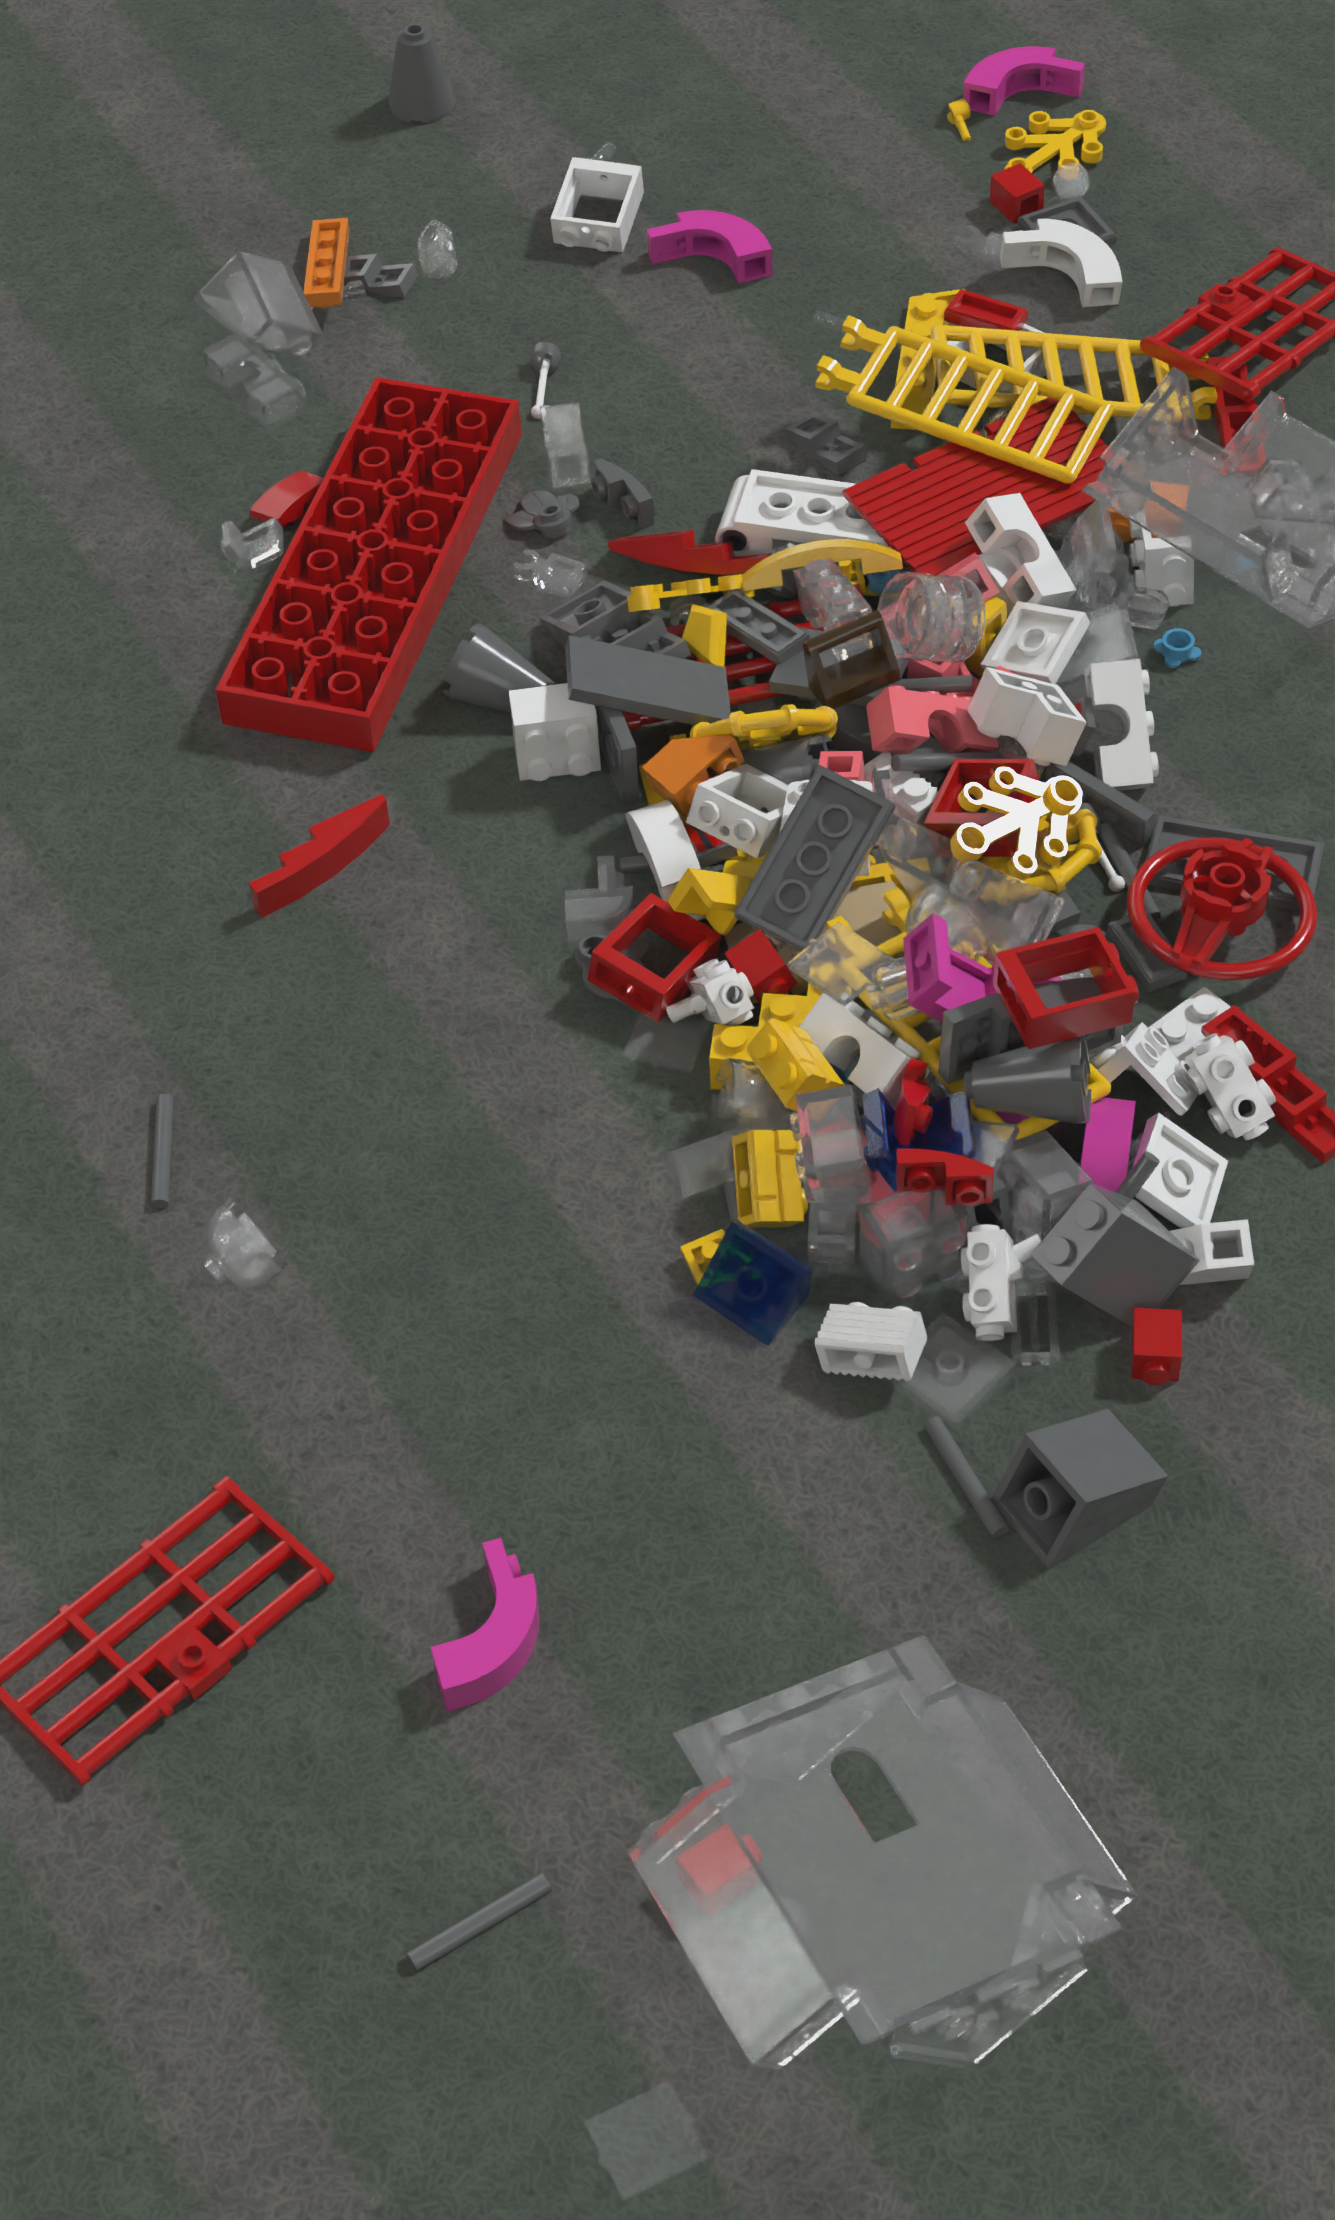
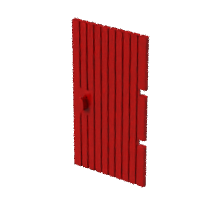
M1048 397L1032 404L1008 446L1030 453L1059 401ZM1071 410L1044 459L1066 466L1088 427L1075 411ZM1006 417L986 425L984 429L989 436L985 438L994 440ZM977 430L972 432L976 435L982 436ZM1100 437L1076 480L1071 484H1065L948 442L913 458L912 462L917 469L911 471L905 463H902L842 490V494L849 503L851 502L855 510L860 512L864 520H867L868 524L876 530L875 532L884 539L883 541L901 554L902 562L907 564L911 572L915 573L920 582L924 584L973 553L977 555L983 554L965 522L985 498L1020 493L1042 530L1138 485L1140 479L1132 470H1129V467L1124 462H1121V459L1104 444Z

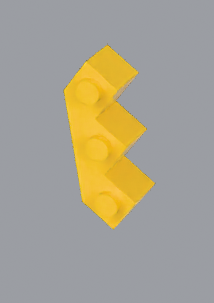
M811 963L807 996L763 993L758 1027L714 1024L709 1056L711 1089L755 1092L768 1084V1081L746 1052L747 1046L765 1023L772 1018L783 1021L788 1026L799 1027L823 992L840 1001L843 995L854 1001L855 993L838 975L837 970L840 965Z

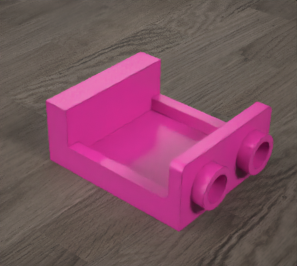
M933 913L903 938L908 1002L910 1006L942 1022L944 1011L997 994L993 986L994 966L987 968L950 948L947 921Z

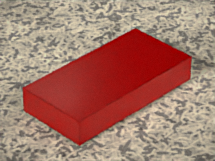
M963 289L959 290L944 312V321L964 327L1020 331L1028 320V309Z

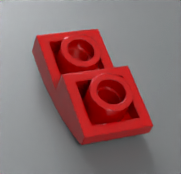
M299 471L284 478L256 501L250 509V517L265 522V525L270 528L287 527L288 523L304 518V505L311 504L324 478L305 471Z
M911 1058L904 1071L893 1119L896 1138L899 1144L907 1147L918 1132H926L933 1114V1107L928 1106L931 1092L930 1082L925 1081L928 1063Z
M897 1149V1192L913 1191L924 1193L930 1190H944L945 1205L961 1204L964 1206H974L992 1203L993 1167L980 1161L948 1152L926 1149Z

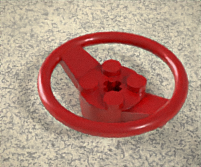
M1198 838L1168 846L1152 855L1140 866L1131 880L1127 893L1129 920L1141 942L1154 955L1172 967L1208 979L1247 980L1262 977L1286 967L1296 960L1307 948L1317 924L1315 899L1305 879L1292 865L1273 853V848L1266 845L1264 848L1254 845L1253 840L1245 838L1243 841L1228 838ZM1190 857L1185 866L1180 892L1182 902L1181 913L1184 917L1173 947L1156 933L1148 921L1144 909V896L1148 884L1160 870L1173 862ZM1266 870H1270L1283 880L1294 894L1300 912L1298 928L1292 939L1283 948L1262 959L1242 963L1209 961L1226 935H1242L1246 931L1247 926L1253 925L1263 916L1272 880L1271 875H1268Z

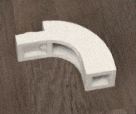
M1037 219L1036 230L1003 232L1000 253L1002 268L1032 266L1056 268L1069 275L1076 283L1082 307L1119 304L1123 283L1119 263L1109 246L1091 231L1067 221Z
M664 800L627 812L625 817L638 853H643L646 857L661 898L668 902L669 896L688 868L701 869L680 816L669 800ZM686 913L698 921L706 918L702 915Z

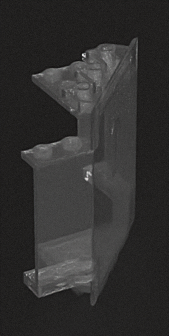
M1173 367L1100 456L1105 466L1102 473L1098 475L1097 480L1099 481L1087 484L1082 491L1308 629L1335 618V441L1286 414L1284 398L1271 391L1223 449L1199 435L1187 376ZM1258 530L1272 538L1273 541L1267 548H1264L1244 535ZM1290 550L1307 559L1314 568L1308 569L1293 565Z
M926 1634L672 1733L703 1784L684 1793L678 1801L679 1805L664 1819L657 1820L648 1825L642 1831L641 1839L627 1850L628 1855L751 2065L777 2070L784 2067L843 2015L861 2044L867 2045L882 2038L893 2058L968 2069L978 2063L1088 1971L1083 1959L1089 1945L1115 1934L1122 1928L1115 1914L1137 1896L1004 1698L957 1682ZM848 1751L862 1752L870 1756L878 1764L917 1825L874 1843L833 1778L831 1772V1762L839 1754Z

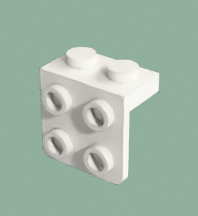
M1145 499L1136 500V513L1129 514L1131 538L1136 537L1134 543H1131L1129 547L1131 567H1139V570H1134L1136 594L1144 593L1146 607L1194 604V541L1192 534L1152 538Z
M1143 1022L1125 1037L1122 1035L1121 1043L1102 1050L1091 1061L1095 1068L1110 1083L1131 1065L1180 1116L1189 1110L1198 1095L1185 1073L1190 1070L1188 1063L1183 1060L1179 1061L1168 1050L1169 1044L1164 1036L1154 1028L1148 1029Z

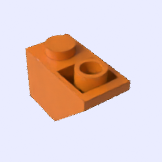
M731 735L672 739L642 769L651 788L664 800H669L674 808L685 817L690 811L698 784L734 768L738 769L745 760L736 739Z

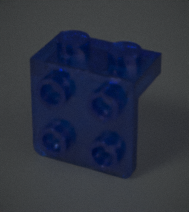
M877 1088L863 1094L864 1115L860 1116V1122L867 1137V1146L863 1147L864 1158L871 1171L874 1173L879 1171L893 1192L897 1191V1149H926L948 1152L971 1159L975 1157L976 1144L970 1100L966 1098L964 1092H957L929 1104L928 1106L933 1107L930 1124L925 1133H917L908 1147L899 1144L896 1138L893 1121L895 1110L881 1090Z

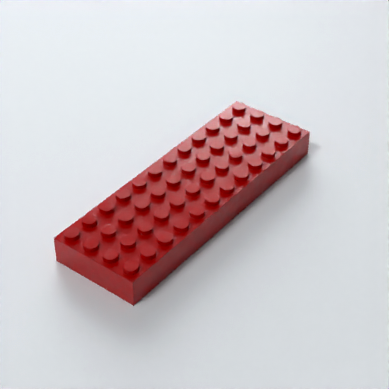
M375 377L216 688L222 724L375 752L522 437L519 400ZM285 671L293 672L290 698Z

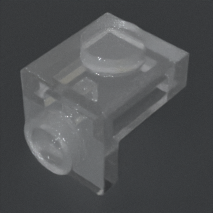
M275 518L244 533H241L230 520L222 524V551L228 560L235 561L242 570L253 569L265 562H271L284 554L283 527Z

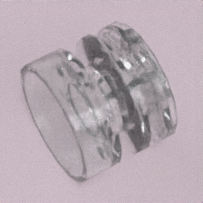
M917 572L896 574L887 582L880 596L877 609L883 617L895 656L899 660H931L933 662L944 661L946 663L965 661L976 651L982 640L985 627V604L981 591L973 580L963 576H933L929 573Z

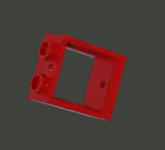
M954 759L924 821L933 856H953L950 841L961 825L974 823L984 827L1006 815L1003 813H964L965 810L958 802V795L967 783L976 782L981 784L986 790L992 791L989 786V779L995 772L992 767L997 769L999 767H1009L1016 774L1039 781L1034 760ZM999 778L1002 783L1008 785L1004 779ZM1015 790L1008 795V797L1026 803L1037 800ZM968 793L970 798H976L974 795ZM1019 829L989 844L981 857H1013L1017 849Z
M650 893L592 951L587 980L659 1023L667 1014L666 1008L679 1002L690 991L686 981L696 976L694 969L708 961L717 959L722 935L686 913L675 912L668 902ZM647 928L690 953L665 979L622 954Z
M1099 927L997 952L995 956L993 986L1028 1050L1132 1023L1134 1003L1139 999L1136 981L1133 976L1126 975L1120 964V957L1116 946L1113 943H1108ZM1089 969L1103 995L1046 1009L1032 983Z

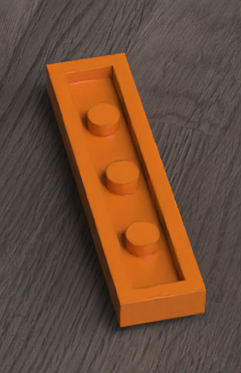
M348 218L313 220L303 291L305 307L326 309L334 305H342L350 234Z

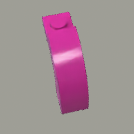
M1028 46L1003 50L986 57L972 68L963 84V99L967 101L970 111L996 116L1002 103L1009 96L1021 91L1044 90L1079 98L1083 91L1085 63L1057 58L1056 48Z
M709 210L685 211L677 213L676 223L647 229L648 256L652 264L686 256L705 255L725 262L732 270L738 283L773 275L772 248L768 240L756 226L735 215Z
M1103 1097L1091 1104L1090 1122L1086 1123L1077 1198L1090 1183L1116 1192L1126 1178L1136 1101Z
M501 1538L482 1543L486 1569L496 1597L495 1607L491 1616L474 1633L461 1639L430 1647L434 1670L447 1712L480 1702L505 1687L527 1663L537 1641L540 1615L534 1575L531 1573L522 1576L516 1554L506 1555Z

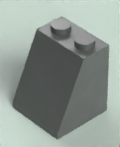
M1092 1183L1086 1187L1031 1253V1256L1063 1287L1131 1327L1134 1308L1159 1309L1200 1261L1138 1201Z
M1104 1409L1026 1433L991 1500L1047 1568L1051 1569L1151 1507L1168 1475L1109 1409Z

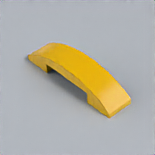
M830 539L803 543L779 551L751 567L742 575L743 591L783 586V569L861 559L863 574L903 569L901 554L893 549L860 540Z

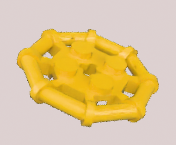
M794 704L783 705L780 710L751 714L736 711L730 713L729 718L711 724L708 722L696 724L690 731V738L731 735L736 739L740 750L813 734H825L832 738L837 730L838 716L831 707L820 706L815 710L797 709Z
M991 809L986 811V813H1000ZM1081 809L1073 816L1067 818L1065 835L1067 845L1079 839L1080 841L1078 844L1068 845V852L1057 864L1046 863L1038 853L1040 844L1048 836L1050 813L1038 820L1034 857L1037 860V868L1026 880H1017L1010 875L1007 864L1012 857H980L973 862L983 863L973 867L971 862H962L953 856L955 868L952 877L953 883L961 891L972 890L995 898L998 904H1010L1012 899L1049 891L1058 894L1066 889L1065 884L1088 864H1094L1099 860L1102 854V847L1097 842L1095 830L1097 817L1090 810ZM1049 846L1053 852L1058 853L1054 847ZM1018 862L1022 868L1027 869L1022 862Z

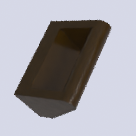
M878 610L803 642L808 687L823 706L835 709L901 680L899 665L883 617ZM871 631L872 648L823 668L819 653Z

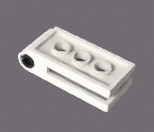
M751 469L750 475H743L735 480L715 536L716 543L733 542L734 556L772 553L773 555L778 547L789 548L803 543L830 539L860 540L892 549L875 532L876 530L868 524V521L864 520L860 512L855 510L851 502L849 503L843 496L842 490L855 485L854 483ZM885 571L879 572L881 575L886 574Z

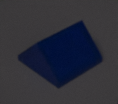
M735 1218L731 1221L693 1296L769 1346L809 1296L812 1269Z

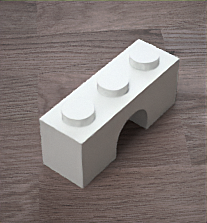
M1020 493L985 498L966 520L965 524L983 555L1001 554L1015 565L1017 571L1002 587L1013 607L1017 601L1061 608L1077 591Z
M1140 659L1091 663L1084 672L1087 697L1092 698L1093 711L1107 710L1113 712L1120 718L1124 728L1123 738L1120 743L1099 746L1093 752L1096 778L1118 791L1148 788L1154 783L1153 777H1158L1159 773L1156 752H1150L1149 736L1154 735V719L1152 711H1146L1144 695H1148L1150 691L1148 671L1141 670Z
M823 992L799 1028L807 1032L813 1040V1045L818 1047L829 1063L843 1071L846 1070L854 1057L860 1053L858 1064L847 1079L875 1101L895 1112L906 1066L911 1058L917 1060L921 1052L900 1037L895 1043L890 1040L889 1037L893 1031L872 1016L868 1021L864 1020L861 1016L865 1009L847 996L843 995L840 1001ZM927 1068V1072H926L925 1079H926V1077L928 1076V1074L931 1072V1070H929L928 1068Z

